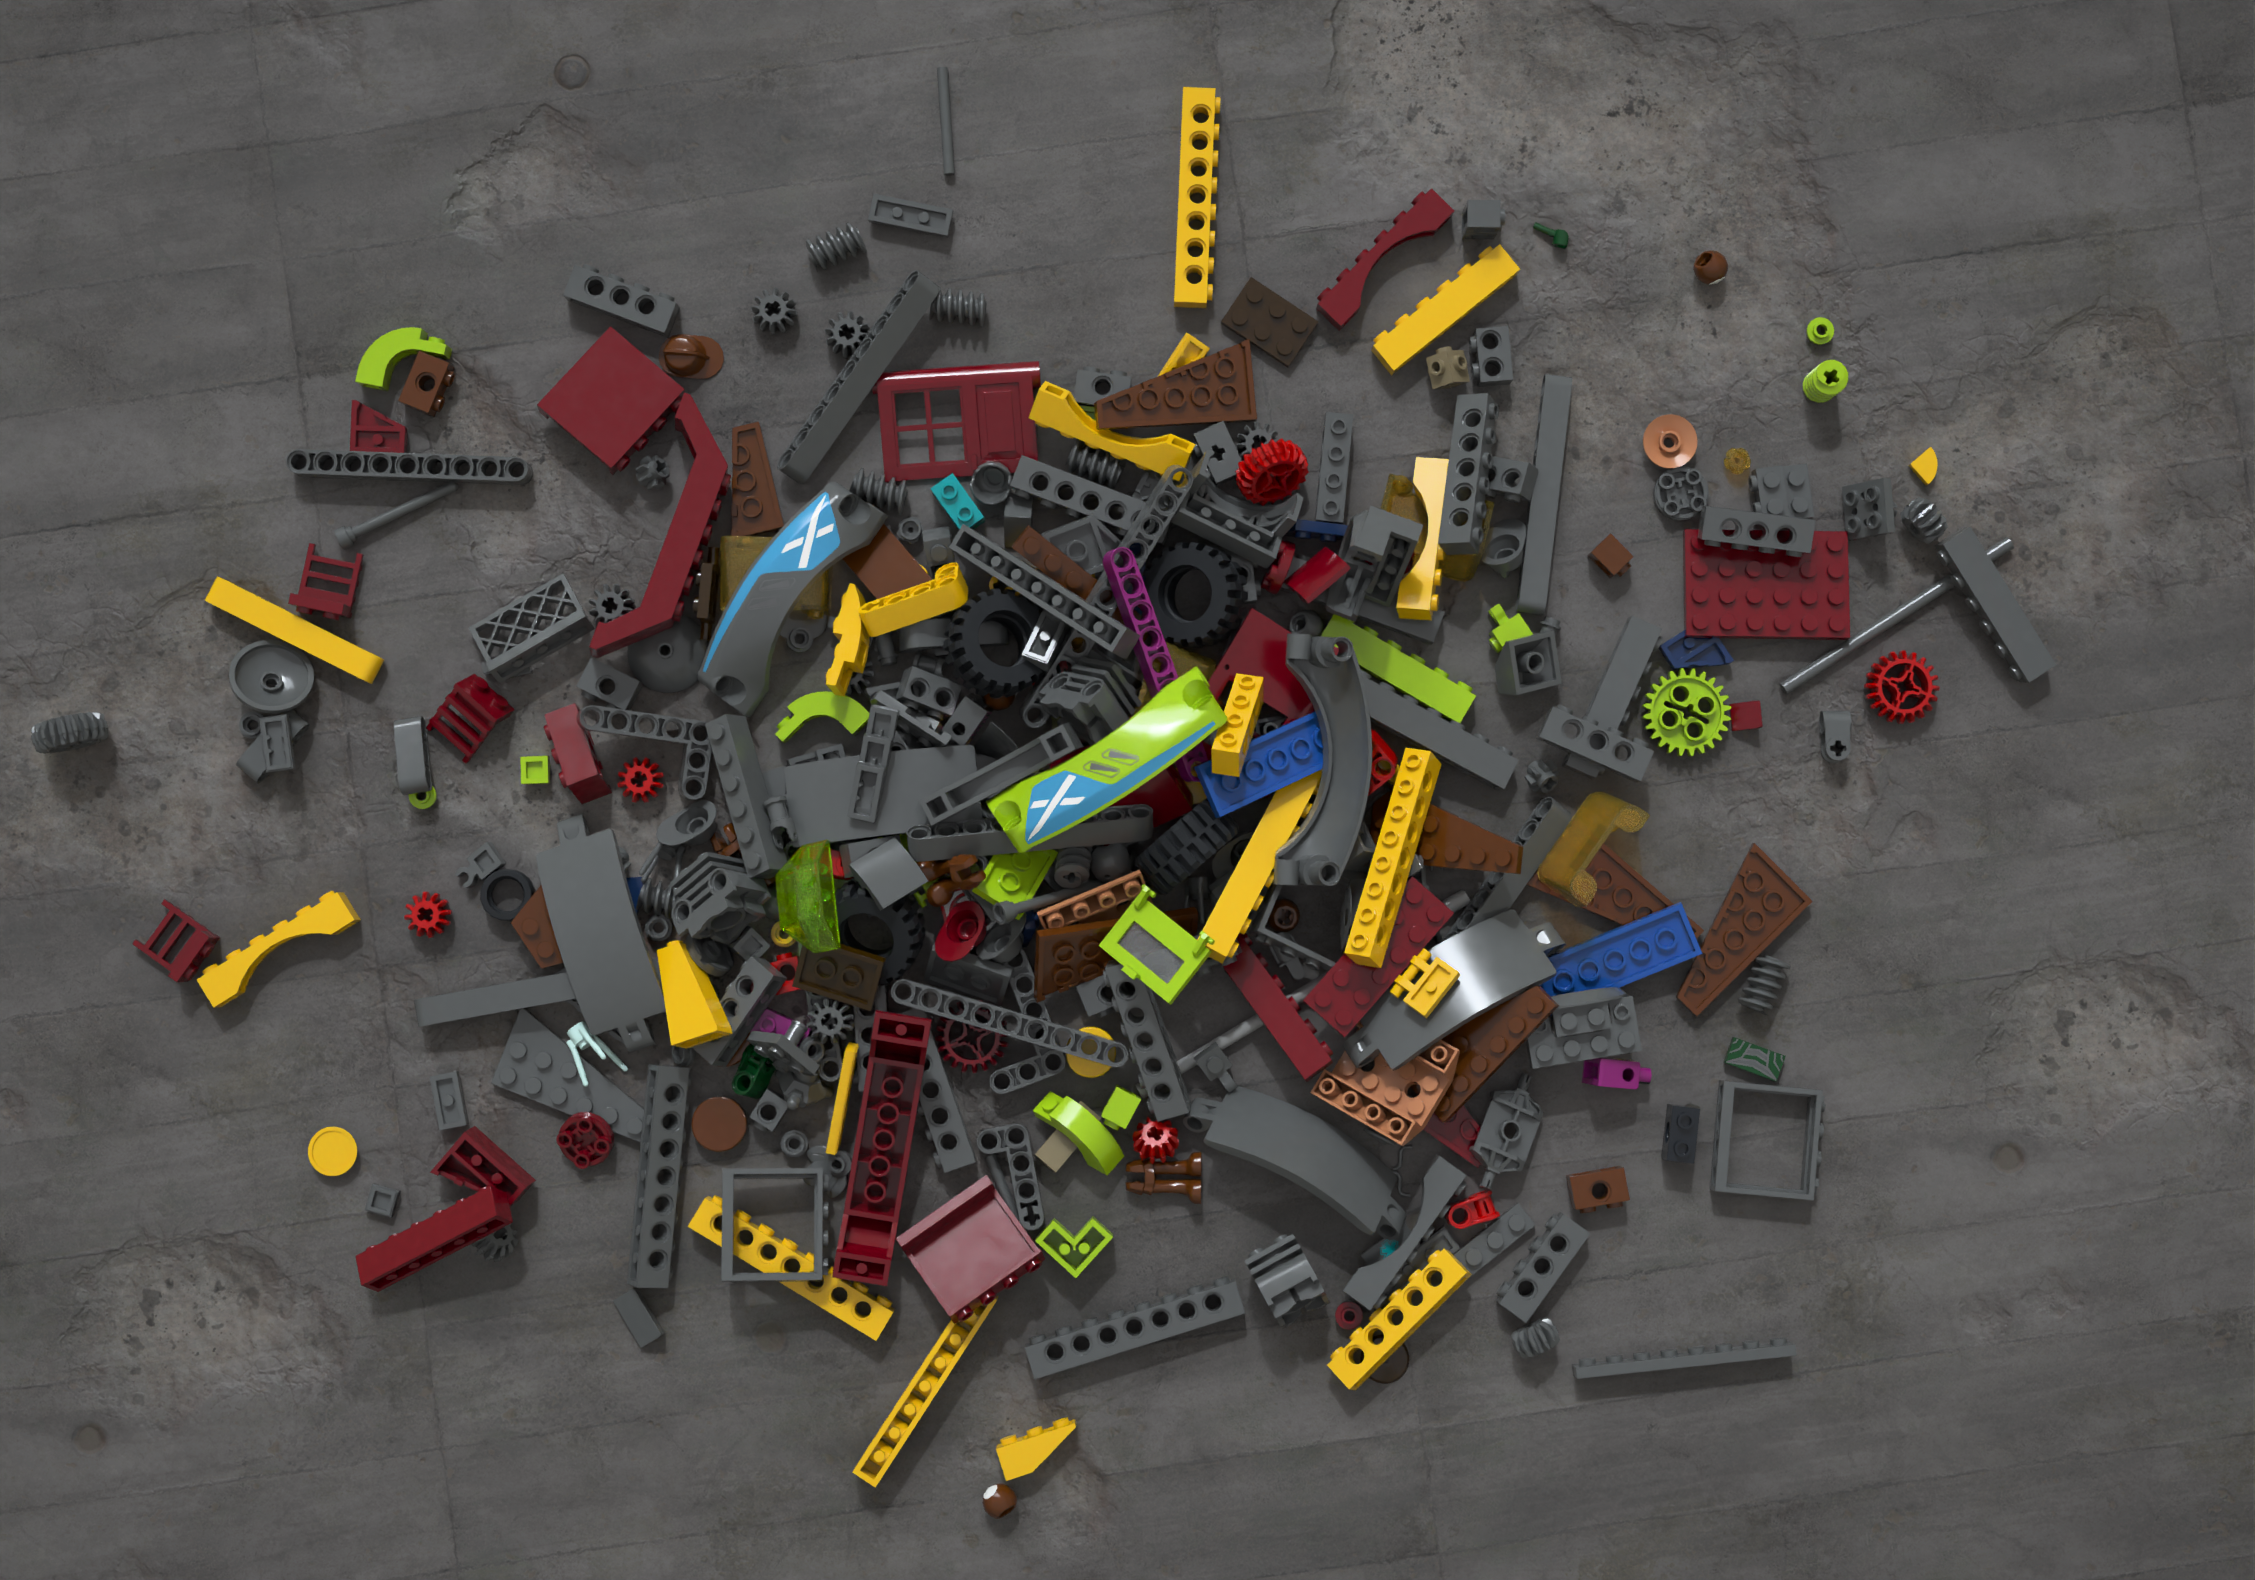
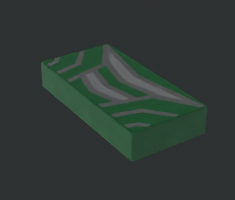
M1732 1037L1723 1063L1777 1082L1786 1056Z

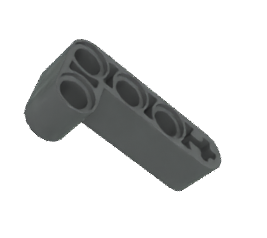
M950 618L925 619L899 628V653L921 652L927 649H944L943 641L948 638L944 633L946 626L951 623ZM995 621L983 622L980 625L978 634L980 647L1008 645V628Z
M1010 1123L984 1129L977 1138L978 1148L986 1154L1006 1151L1020 1223L1027 1230L1038 1229L1043 1224L1045 1213L1027 1127L1022 1123ZM1011 1129H1021L1024 1133V1140L1020 1143L1012 1142L1009 1138ZM987 1133H991L997 1138V1145L993 1148H987L982 1143V1137ZM1019 1155H1024L1029 1160V1167L1025 1170H1019L1014 1165V1159ZM1028 1182L1034 1186L1035 1192L1032 1196H1022L1019 1191V1186L1022 1183ZM1037 1200L1038 1204L1033 1203L1032 1208L1034 1214H1039L1040 1217L1036 1218L1034 1224H1031L1029 1219L1025 1220V1216L1029 1213L1028 1204L1022 1207L1021 1202L1030 1203Z

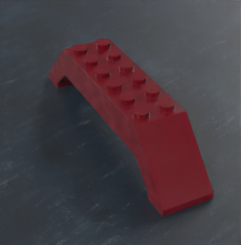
M684 392L676 412L675 430L682 432L693 456L694 463L640 607L608 623L598 622L589 646L591 656L600 658L670 629L675 621L680 622L685 608V602L682 601L684 595L689 597L694 584L693 570L697 571L703 560L701 548L703 545L708 546L713 531L711 530L713 525H710L711 521H717L722 508L720 497L721 495L726 496L729 490L731 475L728 474V464L692 396Z
M875 1011L869 1060L832 1274L833 1278L887 1286L932 1019Z

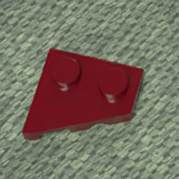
M352 400L350 451L407 453L408 428L359 401Z

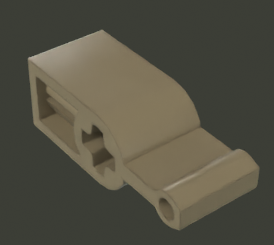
M1082 1101L1079 1102L1081 1106L1100 1121L1101 1118ZM1056 1129L1033 1156L1053 1173H1056L1077 1146L1066 1135Z

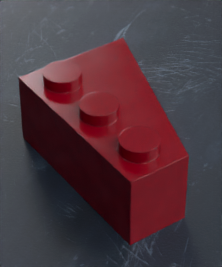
M574 703L545 714L547 725H544V730L548 740L553 741L555 748L551 749L556 764L561 766L562 772L559 773V778L563 787H568L580 803L585 804L611 794L612 790L610 785L603 779L601 772L603 766L601 761L597 760L590 731L582 729L577 723V714L580 709Z
M476 1126L465 1131L430 1172L437 1176H444L453 1180L457 1185H464L475 1191L486 1186L495 1187L507 1193L509 1206L519 1201L536 1181Z

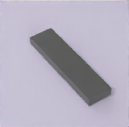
M1444 1226L1430 1235L1426 1242L1422 1241L1420 1243L1421 1246L1416 1248L1419 1252L1410 1264L1404 1262L1399 1269L1403 1273L1394 1287L1390 1284L1386 1287L1383 1293L1387 1297L1379 1308L1390 1302L1388 1298L1399 1288L1403 1290L1410 1283L1408 1278L1416 1270L1420 1269L1422 1271L1429 1264L1427 1260L1435 1251L1446 1249L1454 1254L1461 1249ZM1372 1307L1370 1311L1373 1313L1377 1309Z

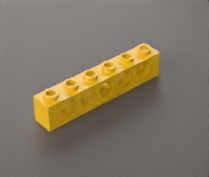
M1446 1249L1435 1251L1427 1260L1429 1264L1422 1271L1420 1269L1416 1270L1408 1278L1410 1283L1403 1290L1399 1288L1388 1298L1390 1303L1383 1310L1378 1308L1369 1317L1371 1322L1364 1329L1360 1327L1349 1337L1351 1342L1345 1348L1341 1346L1330 1356L1331 1361L1327 1366L1349 1390L1356 1391L1472 1275L1450 1251ZM1435 1272H1440L1443 1277L1442 1282L1439 1286L1434 1287L1431 1284V1276ZM1416 1291H1420L1423 1295V1301L1418 1306H1414L1411 1301V1297ZM1400 1310L1403 1313V1321L1395 1326L1392 1322V1315ZM1377 1330H1381L1384 1334V1339L1379 1345H1376L1372 1339L1374 1332ZM1358 1349L1364 1352V1360L1360 1364H1356L1353 1360V1354Z

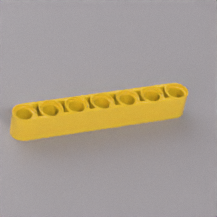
M216 577L205 598V601L370 684L373 683L384 662V659L221 577Z

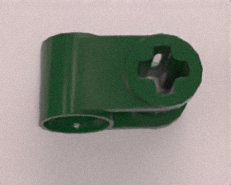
M750 1044L743 1052L742 1060L732 1080V1088L738 1095L759 1099L767 1090L776 1068L773 1067L771 1059L757 1054L754 1051L755 1046Z

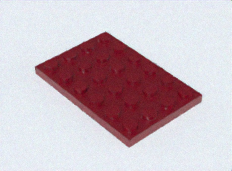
M1685 529L1683 531L1685 638L1848 640L1850 638L1848 531H1814L1811 553L1803 552L1802 557L1785 555L1786 550L1775 549V554L1758 552V546L1748 545V550L1731 548L1732 543L1721 542L1720 547L1704 545L1705 540L1697 538L1699 529ZM1722 530L1725 536H1729L1735 531ZM1750 530V537L1752 539L1759 538L1762 530ZM1778 531L1777 540L1780 543L1787 541L1789 531Z

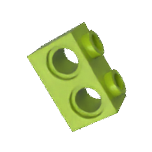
M1117 1084L1101 1113V1116L1105 1118L1104 1124L1117 1131L1120 1127L1126 1129L1141 1101V1097Z

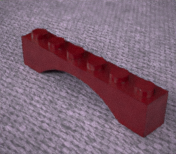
M1432 188L1426 194L1423 191L1420 192L1411 202L1413 207L1407 213L1403 210L1393 220L1392 223L1395 226L1389 232L1384 229L1374 239L1376 245L1370 251L1364 249L1355 259L1357 264L1351 270L1348 268L1344 269L1336 278L1338 283L1332 289L1327 287L1317 297L1320 302L1317 304L1316 309L1338 331L1358 313L1364 283L1378 261L1389 251L1407 241L1434 236L1453 216L1454 210Z

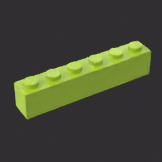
M1333 614L1321 636H1343L1348 638L1353 644L1361 670L1389 684L1400 693L1413 697L1422 706L1437 710L1446 720L1461 723L1476 695L1471 693L1473 689L1461 681H1458L1457 684L1448 679L1449 674L1437 667L1434 670L1424 665L1426 661L1413 653L1410 656L1401 652L1402 647L1391 640H1388L1386 643L1377 638L1379 633L1367 626H1364L1362 629L1353 624L1354 621Z

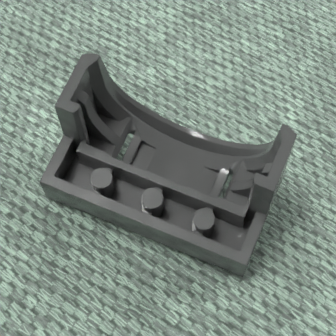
M1206 450L1202 458L1190 471L1193 476V484L1170 522L1267 569L1277 557L1282 537L1297 522L1304 498L1299 493H1296L1284 503L1262 506L1232 497L1219 489L1210 480V474L1206 472V468L1214 455V451Z
M1370 506L1369 511L1364 510L1354 515L1349 521L1338 556L1351 569L1330 586L1326 603L1327 612L1355 622L1364 598L1390 607L1416 547L1423 525L1374 506Z
M1618 987L1591 989L1551 996L1559 1005L1552 1013L1555 1034L1551 1030L1548 1017L1525 1041L1529 1066L1532 1069L1642 1051L1633 996L1627 995L1625 991ZM1608 1005H1609V1008H1610L1611 1020H1610Z

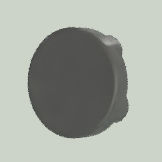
M1685 466L1665 471L1657 479L1653 490L1654 503L1659 512L1674 521H1686L1696 517L1701 513L1702 505H1707L1709 497L1708 485L1701 472Z

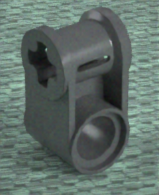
M1821 711L1819 717L1821 755L1828 763H1838L1850 754L1851 714L1850 711ZM1835 744L1836 748L1841 749V753L1837 755L1834 751L1830 750V747Z

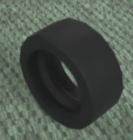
M501 869L485 879L481 887L480 900L484 910L491 917L502 921H512L535 893L532 881L524 873L512 869ZM504 879L517 881L524 891V899L521 905L512 911L499 909L492 899L494 886Z

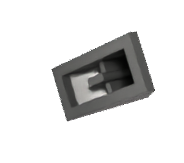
M1009 494L1006 498L1004 510L1005 548H1012V544L1028 525L1033 528L1034 497L1031 496L1030 500H1026L1015 494Z

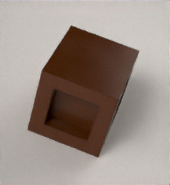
M1611 533L1587 555L1609 578H1612L1615 574L1621 577L1631 567L1628 562L1634 557Z

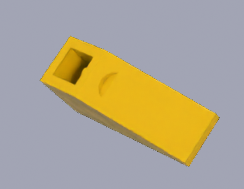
M1068 1417L1052 1422V1427L1043 1429L1042 1426H1037L1027 1430V1435L1017 1438L1016 1435H1010L1000 1439L1001 1444L997 1445L996 1451L1006 1481L1032 1473L1076 1428V1420L1069 1421Z

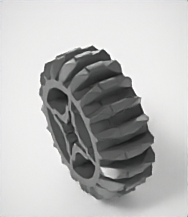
M99 712L70 714L37 723L31 728V739L36 752L43 754L60 753L103 742L108 738V725L104 714Z

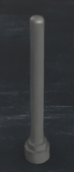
M448 482L353 528L351 526H342L334 530L336 538L345 550L353 546L355 541H358L357 537L457 491L458 483Z
M1096 879L1082 883L1075 889L1066 888L1015 904L1007 900L994 904L993 915L998 924H1007L1013 922L1014 918L1020 913L1070 899L1106 883Z

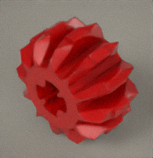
M634 757V767L625 762L623 766L628 772H618L619 777L625 778V781L617 784L618 787H628L622 795L629 797L633 793L632 802L635 803L639 801L640 796L644 803H648V793L657 798L659 795L654 788L664 787V784L657 782V779L664 777V773H654L659 768V764L653 763L649 767L650 759L647 757L643 759L642 764L639 758ZM640 773L642 776L647 777V780L643 781L642 787L635 783V780L639 779Z
M423 892L422 899L417 895L413 896L412 899L415 905H406V908L412 911V915L407 914L404 916L405 920H413L409 924L408 929L414 930L418 927L416 935L422 937L425 932L428 938H433L435 931L438 934H443L444 929L441 924L448 926L451 924V921L445 919V915H451L452 910L443 909L448 905V900L444 899L439 902V893H434L431 897L429 892ZM425 910L433 911V915H430L433 917L432 920L424 919L423 915H426L424 913Z
M1147 1117L1146 1124L1138 1123L1137 1131L1132 1135L1134 1151L1139 1152L1142 1160L1150 1157L1152 1164L1156 1159H1160L1164 1163L1166 1156L1173 1158L1175 1149L1179 1147L1178 1131L1176 1128H1172L1170 1120L1162 1123V1121L1157 1122L1156 1119V1121L1152 1122Z

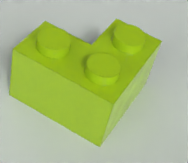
M1094 1216L1089 1219L1075 1236L1058 1220L1053 1218L1036 1237L1035 1242L1071 1275L1077 1278L1113 1238V1234Z

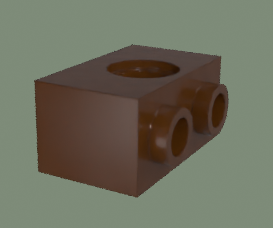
M419 351L398 401L404 406L435 417L436 412H440L444 406L445 397L443 396L446 388L451 387L454 382L455 372L453 371L455 367L449 362ZM429 379H434V388L430 391H424V383Z
M1622 1166L1566 1175L1571 1206L1575 1210L1579 1209L1580 1213L1596 1211V1206L1606 1205L1608 1209L1622 1207L1623 1201L1630 1200L1625 1170ZM1597 1183H1602L1605 1187V1192L1601 1197L1595 1198L1592 1195V1187Z

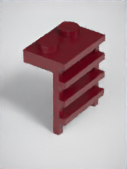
M309 543L298 594L290 593L288 604L295 606L296 612L312 615L313 611L323 613L322 617L339 621L340 616L351 619V610L356 599L355 592L359 585L358 578L360 571H362L364 555L357 553L355 563L314 555L316 545ZM312 561L353 569L352 578L347 579L310 571ZM312 577L350 585L348 595L307 587L308 579Z
M476 674L454 685V689L446 696L445 702L439 706L437 713L429 720V724L426 727L429 731L435 727L465 754L462 761L466 764L474 756L495 725L510 717L515 710L503 696L498 695L488 686V683L483 678L478 677ZM449 706L455 707L482 732L481 735L451 710ZM444 716L452 725H454L461 733H463L470 741H472L474 743L473 746L468 744L451 727H449L441 719V717Z
M164 899L161 904L170 911L145 945L138 940H134L132 944L170 971L168 976L175 982H188L195 976L204 959L213 951L220 937L213 934L204 925L199 924L193 917L181 911L179 907ZM175 916H179L183 919L159 954H156L151 949ZM189 925L193 926L196 929L170 964L165 960L166 956Z

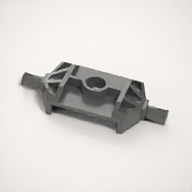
M1521 1073L1517 1088L1514 1090L1490 1092L1489 1096L1492 1098L1474 1146L1469 1148L1474 1157L1485 1167L1486 1172L1480 1184V1187L1491 1190L1495 1176L1499 1175L1500 1172H1518L1523 1170L1544 1112L1540 1105L1527 1092L1533 1077L1531 1075L1528 1076L1526 1073ZM1507 1123H1511L1515 1127V1135L1511 1139L1507 1138L1504 1134V1127Z

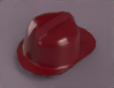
M963 901L951 909L935 941V951L939 958L949 962L960 960L968 955L973 947L978 946L984 940L987 928L984 911L979 904L974 901Z

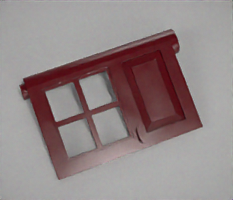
M1039 361L883 372L872 387L873 395L878 394L885 482H889L892 477H895L896 481L946 478L952 473L955 477L972 476L977 467L987 461L1000 462L1008 467L1011 473H1015L1022 455L1038 461L1036 424L1034 420L1029 419V415L1034 404L1033 389L1041 387ZM959 389L962 422L932 424L930 391ZM924 392L927 424L897 426L894 394ZM962 427L965 460L935 462L933 429ZM927 430L930 462L900 464L898 432Z
M1251 608L1208 680L1209 689L1214 695L1215 700L1217 701L1228 681L1234 682L1236 673L1264 677V703L1287 717L1283 725L1315 711L1306 691L1285 664L1287 634L1291 632ZM1334 646V653L1337 656L1339 649ZM1254 731L1252 737L1257 738L1261 736L1260 734ZM1202 740L1208 760L1212 759V746ZM1270 794L1264 796L1263 798L1268 799Z

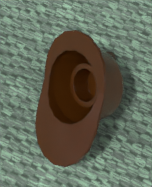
M673 335L665 340L659 351V363L663 370L675 377L710 378L718 373L724 361L723 350L720 345L712 338L705 336Z

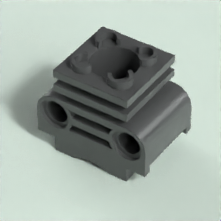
M1081 657L1078 660L1081 665L1074 664L1071 668L1074 673L1062 672L1057 674L1039 691V695L1044 697L1039 703L1054 718L1061 716L1057 721L1058 726L1071 722L1081 743L1092 746L1130 718L1127 714L1132 715L1135 712L1132 706L1140 707L1142 703L1136 695V689L1122 675L1123 670L1118 664Z
M711 852L699 855L695 862L688 868L683 869L670 882L672 887L677 888L673 891L675 896L681 897L674 903L671 912L678 936L690 933L692 938L702 939L711 937L713 942L730 944L739 937L746 926L757 922L766 915L763 904L771 898L765 880L749 878L746 869L742 868L745 866L743 859Z
M1287 1234L1279 1236L1273 1241V1245L1264 1250L1263 1248H1258L1248 1255L1249 1258L1244 1260L1282 1329L1295 1323L1303 1315L1300 1311L1301 1308L1305 1307L1308 1312L1318 1310L1331 1303L1293 1234L1290 1236Z

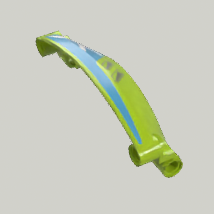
M1195 666L1167 684L1134 716L1088 749L1051 769L1019 780L986 801L990 811L1019 853L1026 852L1032 847L1074 827L1127 796L1169 767L1213 731L1226 723L1228 718L1215 700L1214 695L1209 689L1210 685L1198 666Z

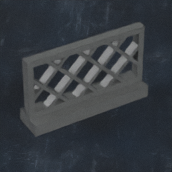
M564 574L557 576L469 627L489 671L499 684L595 629ZM563 584L565 590L562 597H552L553 589ZM534 600L541 601L537 612L527 610L529 604ZM548 602L559 604L555 615L544 613ZM565 605L574 606L577 611L567 617L561 616ZM512 613L518 614L514 626L503 624L506 616ZM524 616L535 617L531 629L520 627ZM542 619L552 620L548 628L542 631L538 630ZM487 627L494 628L490 639L481 638L478 633ZM501 629L511 631L507 642L497 641ZM518 632L528 634L525 641L520 644H514ZM494 646L504 648L501 655L494 659L491 658Z

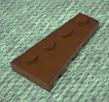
M754 422L732 428V541L778 530L784 526L760 423Z

